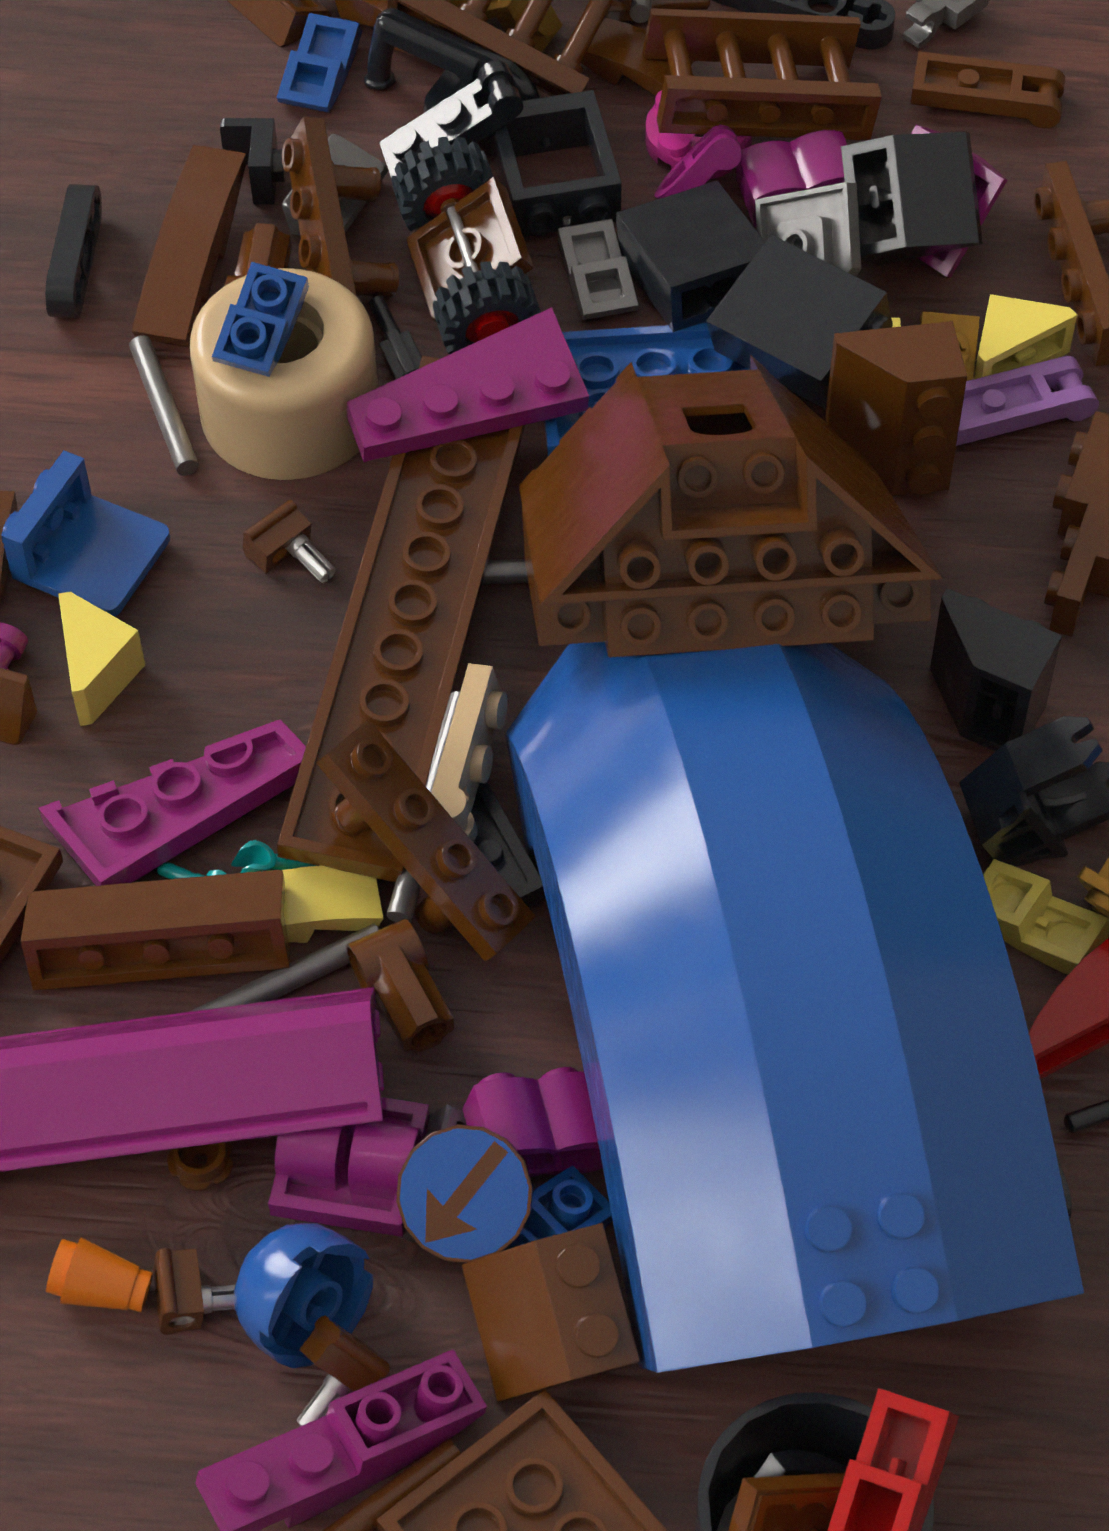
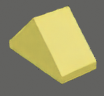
M990 294L974 379L1059 358L1070 353L1077 314L1070 307Z
M72 592L59 593L71 690L80 726L91 725L145 666L139 632L132 626Z

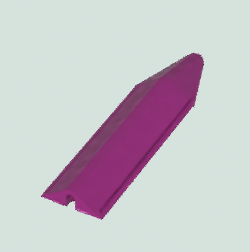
M375 987L1 1036L0 1172L383 1121L381 1091L384 1090L383 1065L379 1062L376 1043H378L381 1033L379 1011L376 1010Z

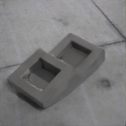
M612 219L558 228V245L569 284L582 319L587 320L638 311V302L626 256H621Z

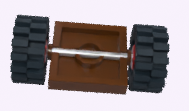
M446 136L438 137V146L430 147L427 140L419 144L421 153L416 154L410 149L404 154L407 164L397 163L394 168L396 175L392 176L391 183L406 227L411 232L416 229L414 233L406 238L431 317L437 322L444 347H446L450 355L539 314L541 310L528 275H525L534 266L506 187L493 177L488 159L484 151L481 152L478 144L472 141L467 145L465 138L456 137L453 145H450Z

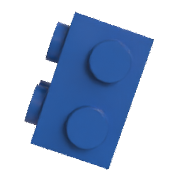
M63 450L52 467L45 469L38 476L33 493L19 512L15 511L8 517L4 524L1 538L12 579L58 598L59 593L72 592L112 616H117L170 542L169 528L164 523L93 496L84 458Z

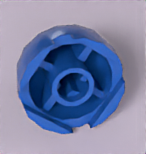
M317 1223L285 1225L268 1234L245 1257L234 1288L235 1310L247 1336L260 1350L282 1365L292 1369L312 1366L314 1363L299 1349L315 1329L316 1320L325 1315L352 1334L366 1311L373 1289V1275L364 1269V1259H369L366 1251L347 1237Z

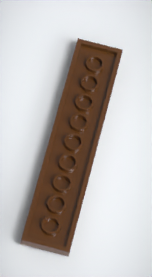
M422 355L419 368L440 358ZM526 425L392 456L278 839L277 857L317 866L322 865L396 882L397 877L402 875L404 866L371 827L355 837L344 835L337 829L333 822L332 813L345 797L316 763L369 719L422 783L426 785L449 697L455 688Z

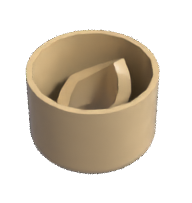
M278 268L307 277L309 289L290 338L270 377L212 360V354L230 304H237L247 275L224 286L202 307L191 331L190 357L201 425L205 437L213 450L227 463L248 474L268 479L294 480L329 472L346 463L359 452L347 419V402L378 388L373 327L369 315L360 300L345 286L322 274L302 269Z

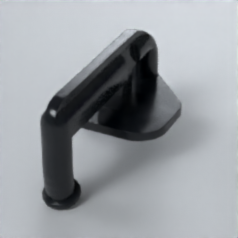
M388 8L378 14L368 54L367 74L364 78L365 85L368 88L381 90L394 84L395 75L391 71V61L394 47H397L445 69L425 96L423 104L424 113L445 98L450 97L478 79L481 67L493 60H501L508 64L514 78L513 86L518 89L522 101L540 98L536 85L512 61L398 9Z

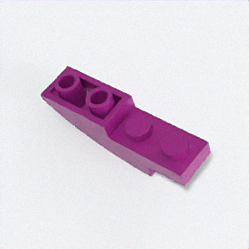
M454 1349L331 1401L327 1414L324 1417L198 1470L195 1484L220 1531H259L282 1520L285 1521L289 1529L348 1500L423 1457L445 1440L450 1439L484 1415L487 1405Z

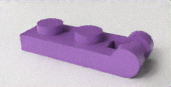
M1063 356L969 380L966 382L956 446L1066 417L1071 421H1081L1097 411L1099 401L1092 388L1083 385L1081 381L1083 371L1077 360L1072 356Z

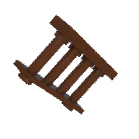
M388 0L387 8L403 11L512 61L532 80L537 89L550 96L586 91L589 78L581 74L583 68L580 66V63L614 0H589L561 54H555L553 58L534 49L536 43L532 40L553 0H529L514 29L508 28L506 33L486 23L488 17L485 13L492 0H468L466 3H460L458 7L445 0ZM617 0L628 7L633 2V0Z
M650 8L642 51L643 58L668 60L671 75H665L657 114L659 133L705 135L714 126L725 125L733 129L736 136L798 138L816 131L836 130L843 132L845 140H871L882 98L878 83L851 82L847 68L851 65L861 25L859 17ZM690 61L720 62L724 77L694 76ZM743 63L773 64L776 79L746 78ZM795 65L825 66L828 81L799 80Z

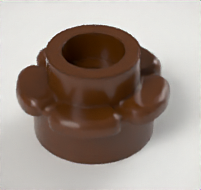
M230 1142L172 1149L167 1159L169 1172L172 1176L180 1178L181 1186L192 1191H204L212 1183L221 1184L229 1177L233 1169V1160L230 1158L232 1146ZM199 1156L207 1158V1162L203 1165L196 1164L195 1160Z

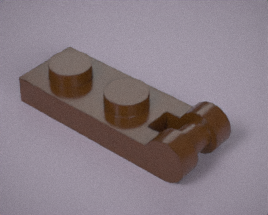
M918 51L911 104L1026 118L1036 127L1051 128L1056 126L1061 119L1062 102L1060 98L1063 96L1065 89V75L1053 67Z

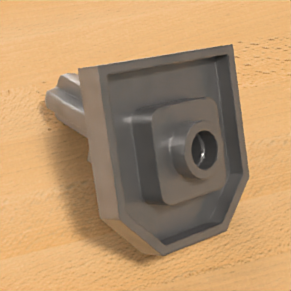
M844 182L755 200L757 232L765 242L772 234L855 277L861 270L856 183Z

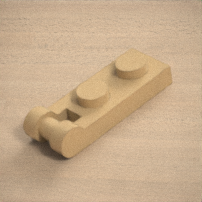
M468 663L431 793L474 842L478 828L471 811L479 783H487L491 774L493 752L490 743L494 729H502L508 709V697L506 692H501L493 666Z

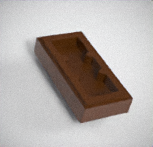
M845 1473L743 1478L729 1531H828Z

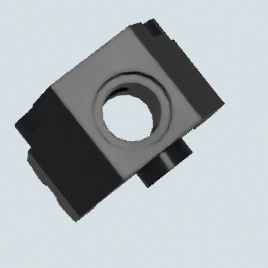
M1063 716L1005 743L959 782L981 845L993 859L1016 867L1030 864L1043 858L1064 857L1069 854L1064 839L1109 820V762L1098 761L1093 764L1103 751L1101 744L1096 738L1077 743L1078 740L1094 730V726L1088 717Z

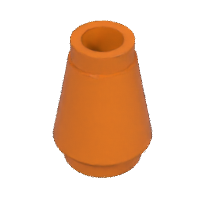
M83 1237L79 1239L78 1243L62 1239L50 1269L46 1293L60 1296V1304L119 1310L130 1309L142 1312L151 1286L153 1272L141 1269L140 1266Z

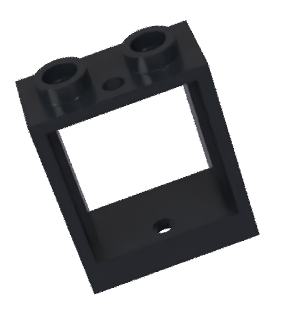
M594 90L523 101V110L517 118L489 135V148L498 181L506 187L523 237L558 232V228L612 219L613 223L617 222L616 213L621 211L622 183ZM589 145L598 177L528 188L523 187L515 157ZM565 216H571L569 219H562Z

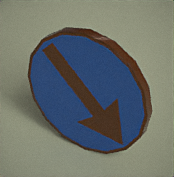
M457 1124L430 1133L410 1151L398 1174L396 1202L405 1229L422 1249L445 1261L469 1263L503 1251L519 1237L531 1214L533 1183L525 1159L507 1138L486 1127Z

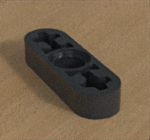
M69 184L67 187L46 279L45 300L49 317L78 319L81 315L101 225L102 198L98 185Z

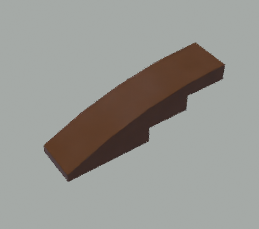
M199 145L192 146L166 211L145 277L131 330L135 337L148 336L154 342L190 348L192 327L198 315L201 302L206 303L208 301L217 259H224L248 159L246 153Z

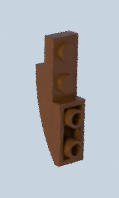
M1095 411L1088 433L1077 431L1068 465L1075 466L1076 468L1073 476L1061 475L1052 508L1062 511L1057 534L1065 536L1060 559L1068 561L1065 572L1053 570L1044 604L1054 607L1049 630L1073 637L1087 592L1109 597V417L1106 413Z

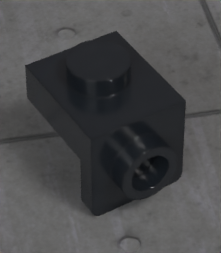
M274 118L221 119L220 135L222 149L246 153L248 157L246 165H248L253 204L275 205L277 182H286L287 172L282 165L283 149H278Z

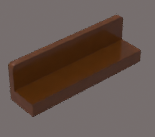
M269 870L31 892L27 899L21 945L32 989L35 991L290 968L291 951L283 912L285 894L283 871Z

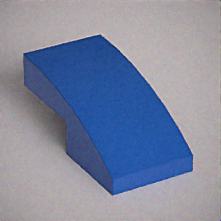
M309 13L298 51H290L277 95L278 102L330 112L345 83L360 42L362 30L359 22Z

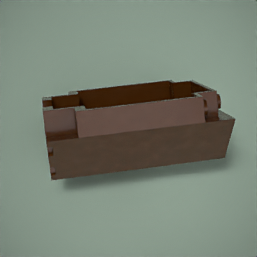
M751 354V370L637 377L632 362H630L616 378L615 384L593 408L589 407L559 440L560 444L519 484L522 502L525 564L539 646L605 642L608 657L727 650L773 644L791 646L874 640V624L931 621V580L943 579L872 464L832 430L795 394H792L772 376Z

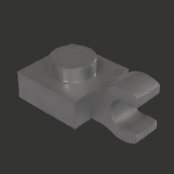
M916 0L915 4L906 12V18L913 21L914 24L903 33L902 38L915 47L921 48L932 39L941 23L944 22L953 29H957L987 7L989 0Z

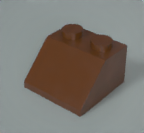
M603 1223L535 1240L461 1266L496 1402L629 1367L640 1362Z

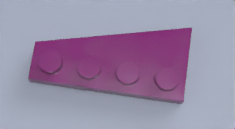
M551 307L348 401L347 419L364 462L587 411L589 394Z
M279 719L205 746L204 756L192 761L174 763V760L170 759L149 767L151 776L118 788L113 780L89 789L91 798L63 808L58 800L38 809L44 825L95 886L132 883L293 786L297 779L306 746Z

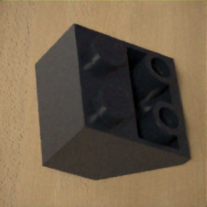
M944 132L890 135L841 146L845 182L857 184L861 260L882 265L983 244L970 133Z
M946 588L941 597L930 670L960 736L997 751L1005 743L1034 730L1047 705L1062 635L1046 629L1036 621L1023 620L996 609L980 598L965 596Z

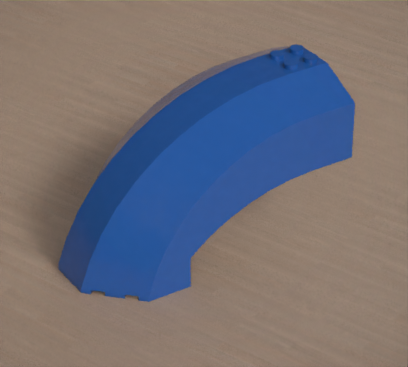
M605 642L569 644L506 731L505 738L525 850L528 856L535 855L572 1010L601 1154L633 1336L640 1360L638 1362L639 1367L659 1373L790 1352L949 1323L1084 1294L1039 1072L1002 932L960 810L935 754L921 727L904 701L886 681L830 643L791 646L773 644L727 650L608 657Z

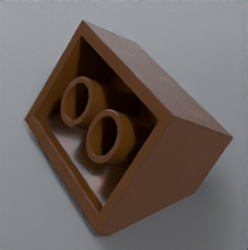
M953 321L834 333L825 422L872 464L891 496L905 494L925 495L934 491L949 490L967 382V373Z

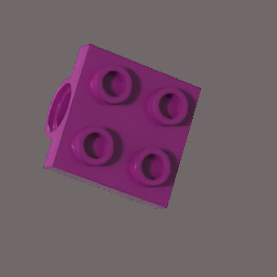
M381 1097L383 1121L278 1135L275 1150L276 1174L268 1202L270 1216L403 1237L405 1227L396 1202L398 1174L410 1151L425 1139L430 1118L429 1104Z

